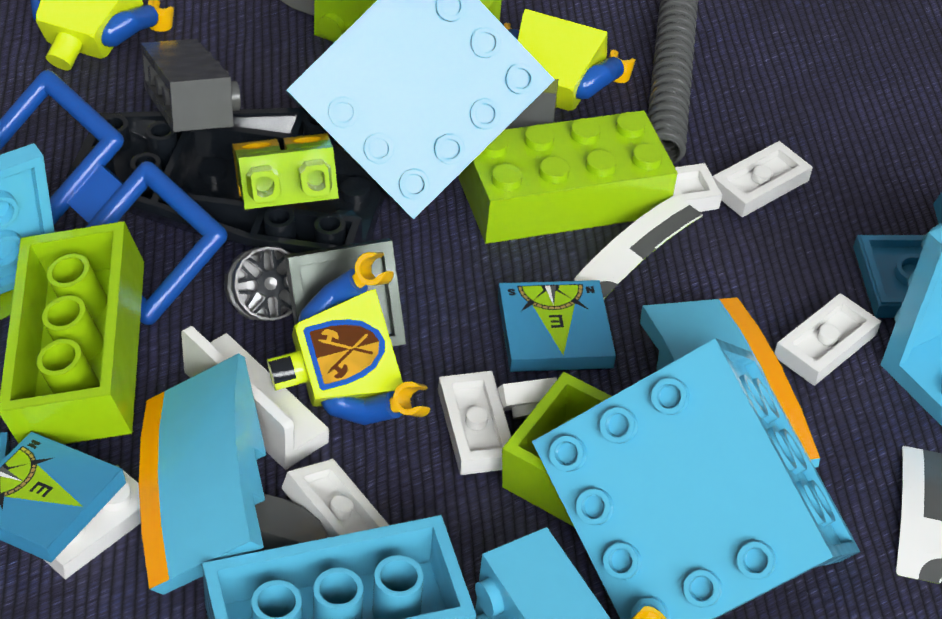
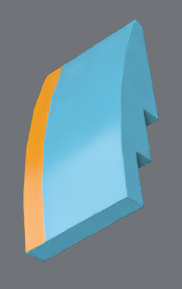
M738 297L642 306L640 324L659 350L657 370L715 338L752 352L814 467L819 466V453L803 411L784 370L761 329Z
M239 353L146 401L140 438L139 462L141 534L149 589L162 595L203 577L202 563L249 554L264 548L255 505L265 500L257 460L266 456V450L245 357Z

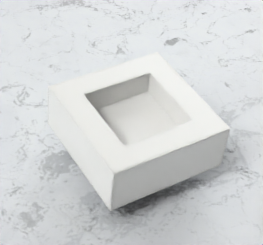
M705 163L675 167L678 175L673 196L680 197L699 212L719 209L722 193Z
M557 377L508 383L499 386L497 389L503 410H512L513 419L527 418L556 382Z

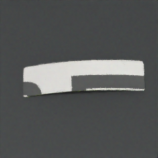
M672 196L644 214L616 236L580 271L574 280H600L603 299H605L646 257L682 229L703 217V214L680 197Z
M903 446L902 506L896 573L899 576L939 584L942 582V453Z

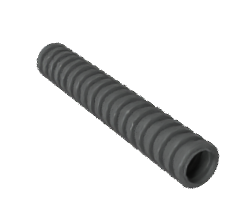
M660 0L648 118L673 164L681 161L686 153L699 0Z

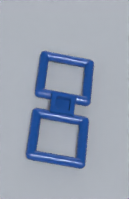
M44 70L33 80L0 119V151L48 95L99 141L50 197L53 225L57 223L70 206L89 223L86 227L116 223L149 187L202 235L199 241L148 299L142 295L140 322L144 325H152L226 242L228 237L227 231L152 162H142L123 183L106 167L108 162L124 144L122 134L53 71Z

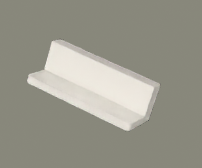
M189 326L181 331L184 373L190 378L238 353L245 357L265 450L285 470L329 443V428L286 388L275 391L270 373L231 336L225 333L209 342L193 326Z

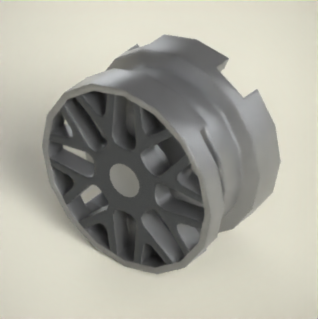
M276 247L254 248L242 252L232 261L233 263L228 273L225 274L224 290L228 302H231L238 311V314L250 320L275 321L292 313L284 255L291 253Z

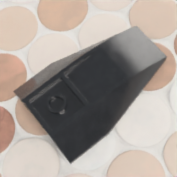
M304 108L240 109V111H233L234 127L180 132L172 131L160 111L99 113L124 138L123 146L108 162L106 167L124 183L142 162L149 161L154 163L226 229L228 234L226 241L261 248L276 247L289 252L301 253L371 241L386 191ZM90 132L71 165L66 179L99 142ZM328 133L334 150L339 199L245 210L242 196H239L232 144L277 139L280 149L285 150L283 138ZM149 187L127 211L169 227L201 235Z

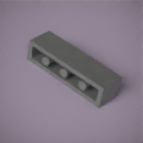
M197 39L141 43L145 90L173 132L234 127L233 111H240L241 106L238 82L231 81L228 71L221 67L220 62L216 61L212 57L211 52L207 51Z

